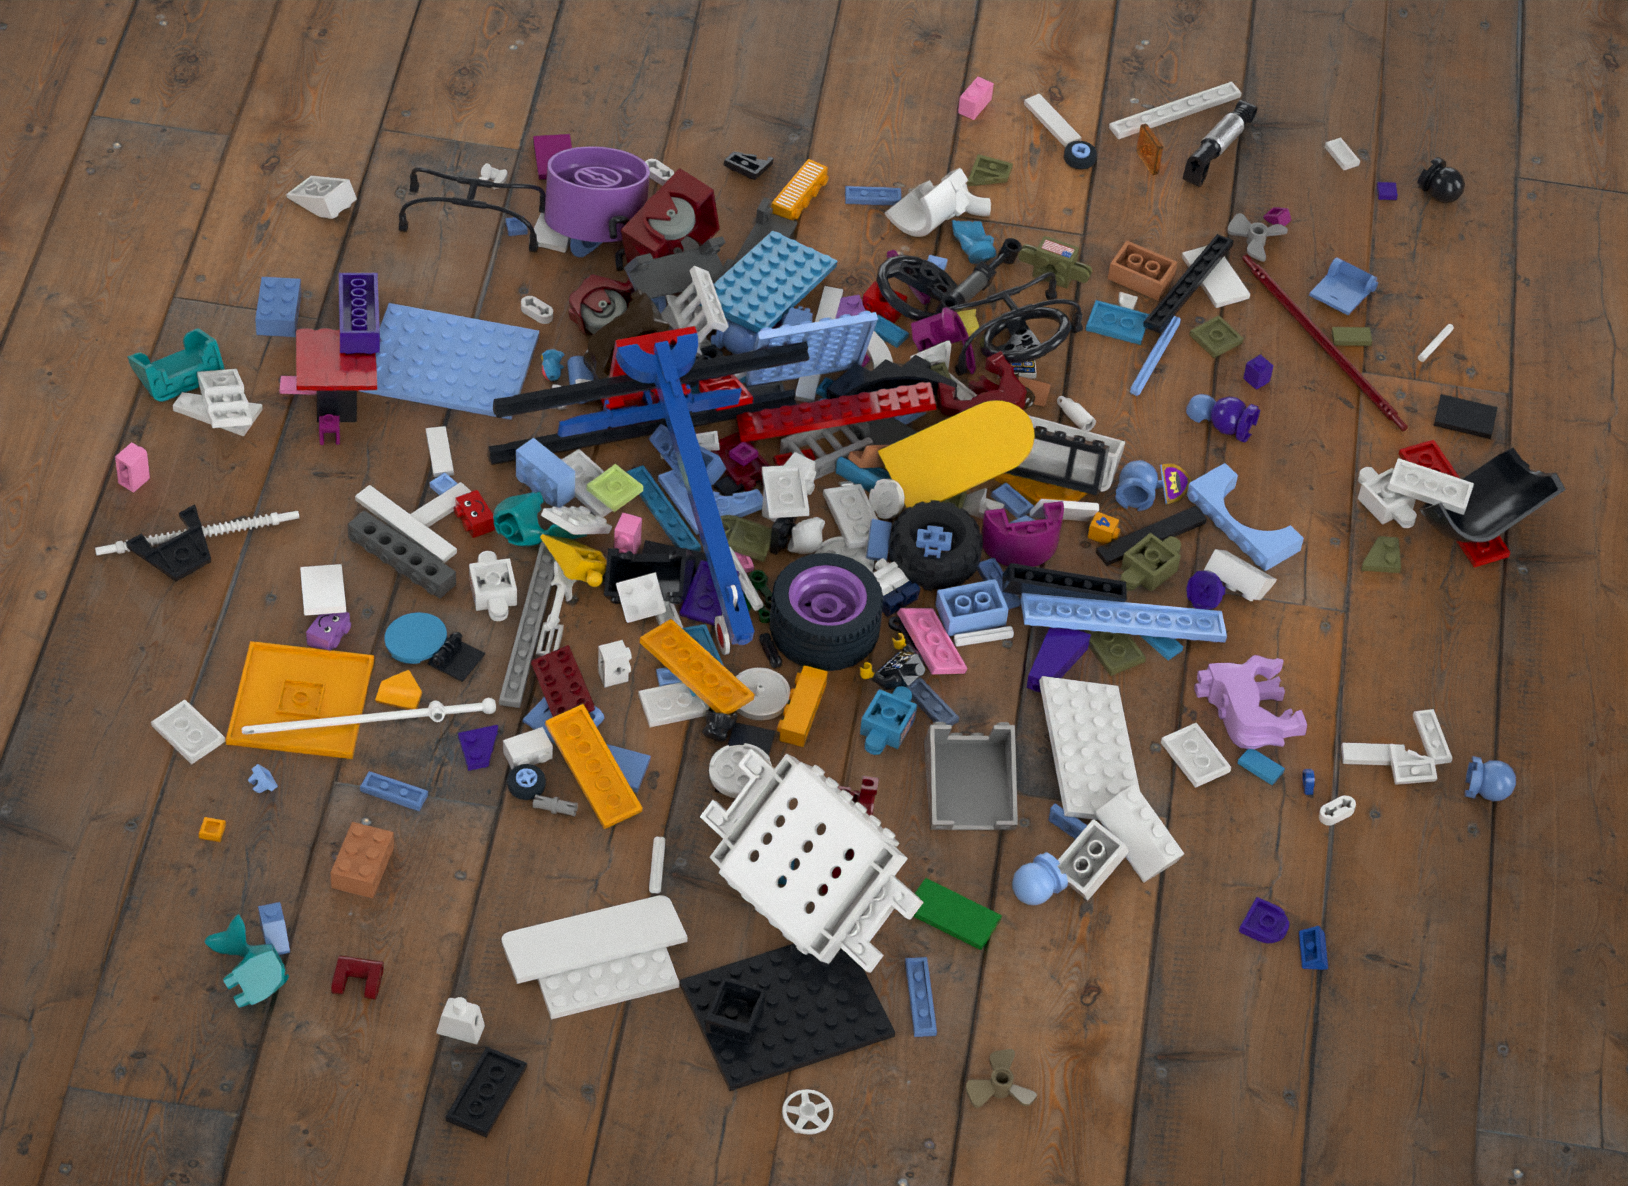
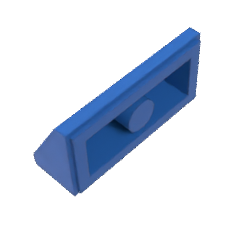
M1320 926L1300 930L1302 968L1328 969L1324 931Z

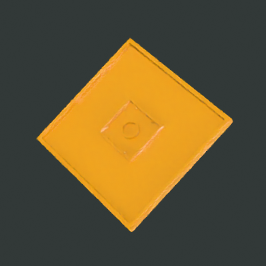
M250 641L225 740L226 745L353 759L360 723L247 735L243 734L241 729L244 726L362 715L374 665V655Z

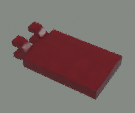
M737 432L720 439V450H711L710 452L720 456L726 468L725 474L729 475L736 485L742 483L745 492L754 490L753 487L756 486L755 481L761 480L764 487L762 467H770V465L758 452L757 458L742 466L730 458L729 452L741 443L740 433ZM745 442L746 444L754 448V446L750 442Z

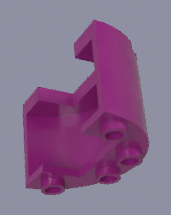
M1063 501L1043 503V512L1046 519L1009 523L1004 508L984 511L981 532L983 539L982 548L991 558H995L997 562L1009 566L1010 563L1032 567L1043 564L1054 555L1058 548L1064 515Z

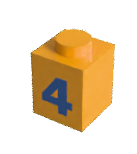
M1097 512L1090 524L1088 538L1102 544L1110 543L1113 539L1117 540L1121 530L1118 528L1119 519Z

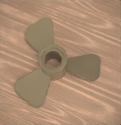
M1014 1050L995 1051L990 1055L989 1062L993 1069L991 1080L972 1079L967 1081L966 1092L971 1104L975 1108L982 1107L992 1095L996 1098H1006L1011 1095L1023 1106H1030L1036 1100L1037 1094L1034 1091L1013 1084L1014 1075L1009 1069L1015 1057Z

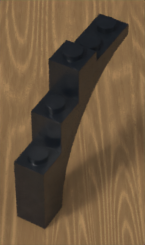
M915 355L902 367L887 359L872 371L854 364L826 389L827 399H834L841 396L858 395L863 392L870 393L881 389L887 390L899 386H911L922 382H930L933 395L937 396L938 383L941 382L955 387V400L957 398V383L931 370V363Z

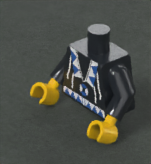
M898 633L899 640L892 638L895 649L903 650L896 653L877 672H872V665L868 662L864 663V669L860 667L861 677L863 679L872 678V681L882 686L884 691L892 690L899 686L907 687L925 672L922 656L910 644L905 643L902 633Z

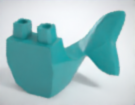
M540 492L508 497L499 503L494 510L493 519L497 533L502 534L508 539L509 543L516 546L539 545L543 542L540 538L542 534L568 539L587 537V534L573 535L556 524L551 525L548 530H543L538 524L537 518L538 513L542 510L540 505L544 503Z
M239 914L232 919L226 931L209 935L204 941L215 952L244 957L233 968L232 972L223 978L228 989L240 984L243 991L233 996L239 1008L248 1004L254 1005L266 999L283 986L289 978V974L285 975L286 969L273 944L248 945L246 943L245 925Z

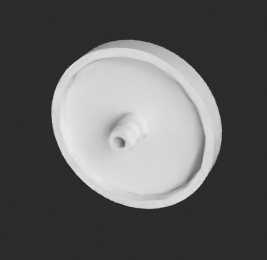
M751 668L736 676L755 694L754 700L736 710L742 716L759 721L773 719L781 715L785 705L789 704V684L776 671L767 668Z

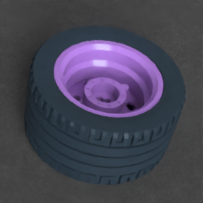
M818 553L795 560L780 572L777 580L774 582L770 610L772 640L784 656L800 666L805 665L824 671H835L856 665L873 651L878 642L883 610V593L880 583L865 565L853 558L840 554Z

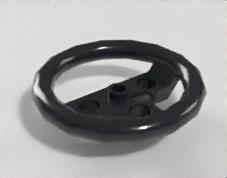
M909 255L887 258L878 267L876 278L881 295L891 307L905 317L915 321L934 316L935 313L921 311L901 300L892 290L888 279L895 277L939 302L941 300L931 294V290L934 287L949 295L958 286L947 272L934 263Z
M1039 307L1034 309V311L1006 321H1000L988 327L980 340L981 352L988 358L1001 351L1009 364L1031 362L1045 356L1061 345L1068 337L1071 323L1068 315L1059 309ZM1050 319L1056 321L1059 324V328L1049 340L1040 343L1026 324L1027 320ZM1008 329L1011 338L1007 343L998 347L991 344L993 339L1002 330Z

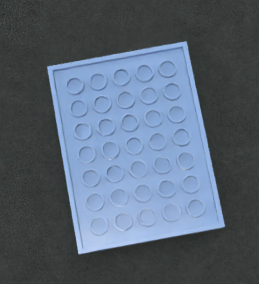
M389 303L380 326V353H376L377 390L358 391L496 417L493 412L494 399L511 397L521 393L539 339V330ZM513 415L502 418L512 420Z
M863 311L855 316L845 314L837 319L827 317L820 319L819 322L804 321L800 325L795 326L785 324L777 329H772L771 327L761 329L757 333L753 351L807 341L809 360L747 372L745 378L746 386L751 387L798 379L805 376L846 371L854 364L861 366L878 320L876 312Z

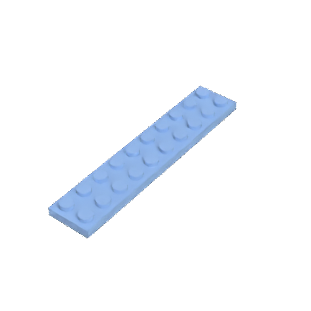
M1022 593L1021 595L1025 625L1224 643L1227 638L1222 611Z

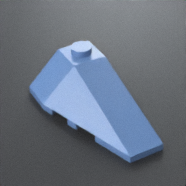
M661 424L649 440L683 481L669 430ZM699 445L710 484L712 485L725 472L726 468L720 456Z

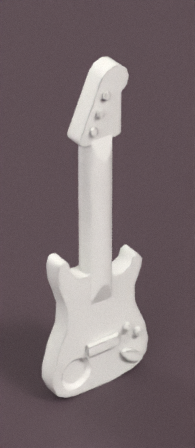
M556 560L554 562L555 576L551 581V585H557L558 588L552 612L548 616L547 623L544 624L546 631H550L560 622L558 617L564 594L566 601H570L572 599V586L577 581L568 579Z

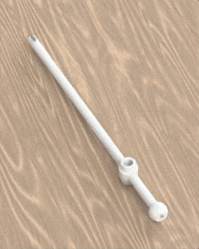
M486 698L482 703L444 706L439 701H432L428 708L252 725L244 726L241 730H243V734L247 735L427 716L435 722H440L447 714L476 711L492 714L496 711V703L492 698Z

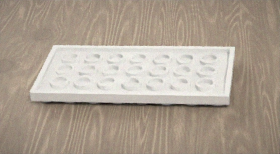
M1042 676L1039 683L1064 815L1099 820L1094 812L1134 784L1139 789L1119 687Z

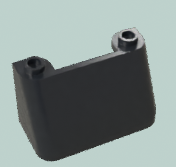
M608 548L604 596L613 604H621L616 583L656 572L663 601L681 604L682 601L686 600L695 567V556L687 548H677L676 553L670 551V554H633L631 551L619 553L618 548Z

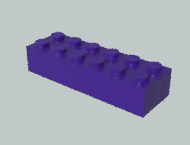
M339 273L340 353H380L378 273Z

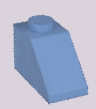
M280 902L258 906L259 921L265 944H273L279 955L290 953Z

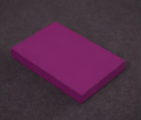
M570 134L533 136L538 179H547L548 161L553 155L572 148Z

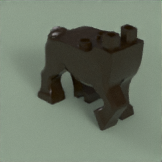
M641 289L636 290L630 295L633 301L629 303L628 309L623 314L615 317L611 322L599 329L589 340L588 349L584 354L583 361L585 366L593 373L594 380L609 378L616 340L674 330L668 322L663 320L653 300L646 293H643Z

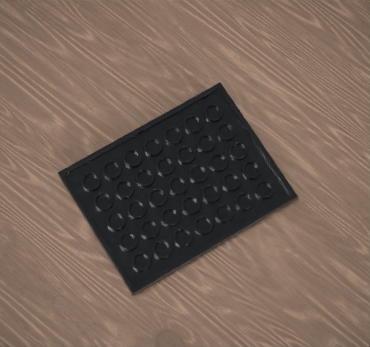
M793 943L680 980L679 985L729 1091L895 1037V1030L864 969L842 948H840L828 964L820 961L813 954H803ZM723 977L736 979L748 985H756L766 990L765 1003L748 1045L705 1032L706 1019ZM725 996L718 1016L748 1024L756 1004Z

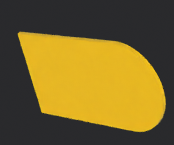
M988 401L879 450L878 453L891 479L898 482L902 487L906 508H913L916 503L922 501L924 503L931 502V500L945 501L1020 465L1033 448L1035 439L1032 420L1020 407L1005 401Z

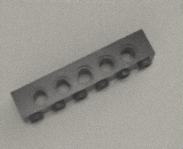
M365 510L348 523V537L352 542L358 543L368 553L374 554L383 563L389 564L398 573L407 576L414 584H418L426 589L429 594L435 595L440 599L456 585V571Z

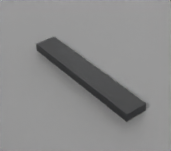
M1193 506L1096 548V554L1106 566L1122 560L1125 552L1150 533L1164 541L1169 536L1176 537L1206 524L1207 518L1197 506Z

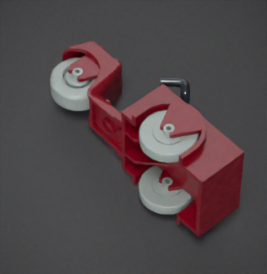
M681 168L646 201L645 205L631 220L625 216H614L609 220L608 224L611 239L617 238L616 224H624V227L621 229L624 248L619 249L615 254L617 271L624 270L623 256L625 255L628 264L635 257L651 253L653 259L697 249L708 239H712L720 230L714 189ZM591 274L588 278L584 279L576 291L570 294L568 300L570 305L568 310L569 318L576 323L581 333L586 335V327L588 331L595 334L599 329L628 309L629 303L633 301L630 295L635 292L630 279L628 278L627 282L623 283Z

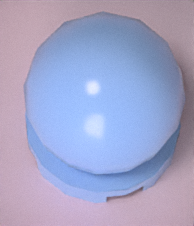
M1048 852L1039 854L1033 859V863L1022 865L1014 873L1012 889L1019 901L1032 906L1042 904L1053 893H1059L1067 888L1066 873L1061 874L1057 867L1060 863L1053 855Z

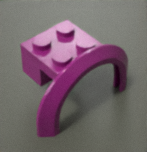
M947 307L942 309V313L911 323L913 341L920 352L945 341H950L952 344L962 340L964 346L969 338L960 316ZM970 343L966 351L967 368L971 374H974L976 363L972 344Z

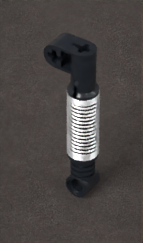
M1239 100L1234 111L1228 113L1202 139L1199 148L1188 158L1183 180L1201 187L1207 177L1210 162L1219 157L1242 133L1247 122L1251 123L1258 107Z

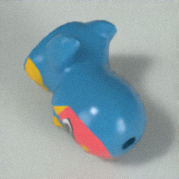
M555 349L546 350L541 355L543 361L542 374L548 381L559 379L561 369L564 368L560 364L564 353Z

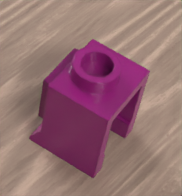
M331 414L319 416L320 445H324V433H336V445H340L339 416Z

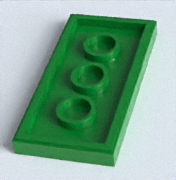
M927 878L923 880L915 892V895L923 901V904L913 917L979 950H982L1002 918V915Z

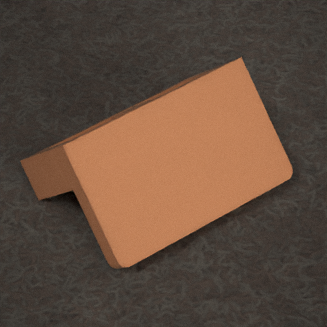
M1019 376V381L1033 391L1035 395L1033 404L1046 406L1052 384Z
M869 445L865 447L864 451H850L848 459L859 468L885 467L878 451L890 445Z

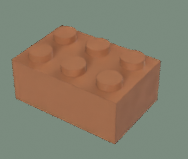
M1126 240L1110 263L1108 280L1159 301L1175 278L1177 261Z
M352 822L330 873L331 888L374 898L394 849V832Z

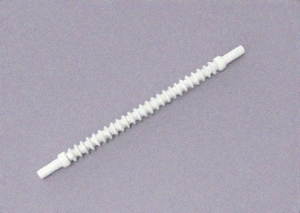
M298 511L282 514L274 512L270 516L265 514V517L259 515V518L254 516L253 519L248 517L247 520L242 518V521L238 519L236 522L231 520L230 523L225 521L224 524L219 523L217 526L213 524L212 527L210 525H207L206 528L202 526L205 538L206 535L211 537L212 534H215L217 536V533L223 535V532L229 534V531L234 533L235 530L240 532L241 529H244L246 531V528L251 530L252 527L257 529L258 526L263 528L264 525L269 526V524L273 526L279 525V522L299 519ZM178 530V533L173 531L172 534L167 532L166 535H163L161 533V536L155 534V537H152L150 535L146 540L152 548L154 545L158 547L159 544H163L183 532ZM116 541V544L95 548L96 556L114 552L121 554L125 550L130 552L126 547V542Z

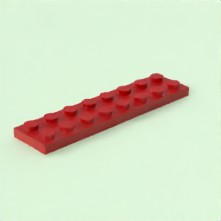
M1435 440L1399 450L1398 455L1402 460L1460 479ZM1500 536L1482 543L1457 541L1474 568L1508 558L1510 555L1509 549Z

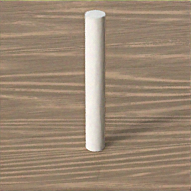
M1448 324L1418 356L1419 361L1424 362L1452 332L1454 329L1453 325Z

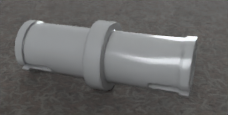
M538 794L535 795L536 799L533 800V808L548 810L552 814H557L558 812L576 816L578 803L560 800L559 797L549 798Z

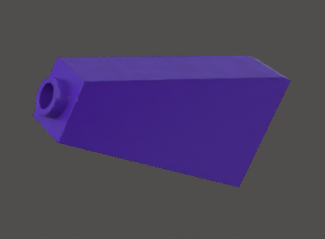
M1049 627L1028 675L1026 688L1041 693L1039 680L1042 676L1062 678L1087 651L1091 634L1069 628Z

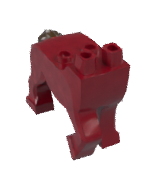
M1000 351L986 358L985 363L986 370L997 374L1001 378L999 385L982 375L979 377L980 381L975 382L972 380L968 384V388L979 395L970 400H960L958 397L954 400L955 387L940 382L938 383L937 408L940 409L942 414L952 417L984 402L1005 401L1020 407L1024 411L1034 403L1035 395L1032 390L1019 381V373L1014 374V367L1009 364L1004 354Z

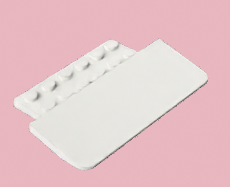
M662 895L510 931L502 936V946L517 984L534 979L538 980L551 1019L679 988V980L666 947L687 942V935L671 900Z

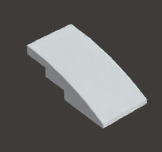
M237 369L197 372L203 402L212 428L252 425V416L248 410V400L244 394V384Z

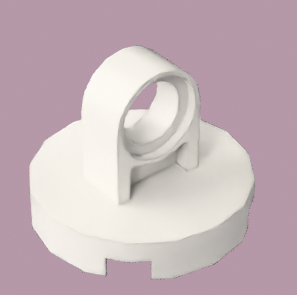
M893 479L878 480L875 483L874 489L870 490L869 502L873 510L876 511L879 518L891 519L897 517L904 506L905 497L902 487Z

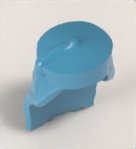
M952 220L954 236L960 242L962 250L968 255L970 263L979 264L981 261L987 262L996 256V250L993 246L994 238L985 234L981 221H974L972 223L971 221L960 222L959 220Z

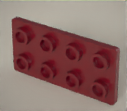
M569 645L531 661L553 717L584 704L588 713L595 710L593 700Z

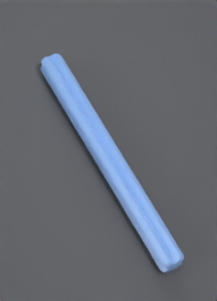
M1174 316L1164 328L1130 388L1131 394L1135 396L1140 395L1180 325V317Z

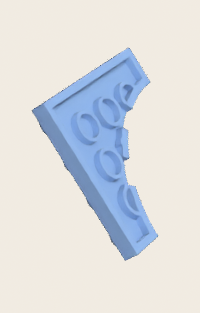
M674 470L658 475L659 483L695 534L698 535V528L684 481L678 477ZM758 489L743 493H733V496H721L718 492H713L720 516L734 515L741 518L762 509L763 496Z

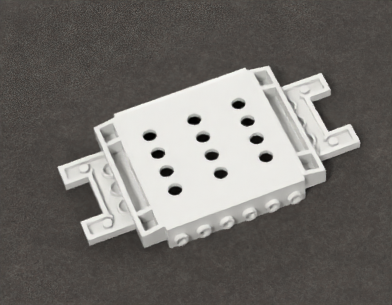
M750 748L738 766L751 779L728 810L724 809L717 801L712 800L700 816L723 838L710 856L711 860L720 868L719 874L728 881L727 883L735 890H738L746 901L754 905L755 910L764 915L771 925L779 929L786 939L793 942L800 952L805 955L808 953L813 954L820 961L829 964L840 948H842L865 971L871 973L884 955L870 941L892 911L897 909L905 918L911 920L923 904L919 897L895 877L908 859L896 848L899 845V842L894 838L896 835L886 827L883 829L880 826L881 821L875 816L866 814L867 809L858 802L855 804L852 801L853 796L845 790L841 791L838 789L839 784L830 777L826 778L824 776L825 771L819 766L814 765L812 767L786 754L777 767L774 768L758 752ZM796 798L798 806L794 810H790L789 802ZM779 816L785 817V823L782 827H777L776 820ZM824 823L826 831L823 835H818L817 827ZM767 833H771L772 841L765 845L763 838ZM811 841L813 848L809 853H806L804 845L806 842ZM853 849L854 857L852 860L847 861L845 853L847 850ZM757 850L759 858L756 862H752L750 855L753 851ZM798 858L800 866L797 870H792L791 862ZM839 866L841 868V875L834 879L832 871L835 867ZM781 876L787 878V883L783 888L778 886V880ZM826 884L828 892L825 896H820L819 888L821 885ZM809 902H814L815 909L811 914H808L806 906Z

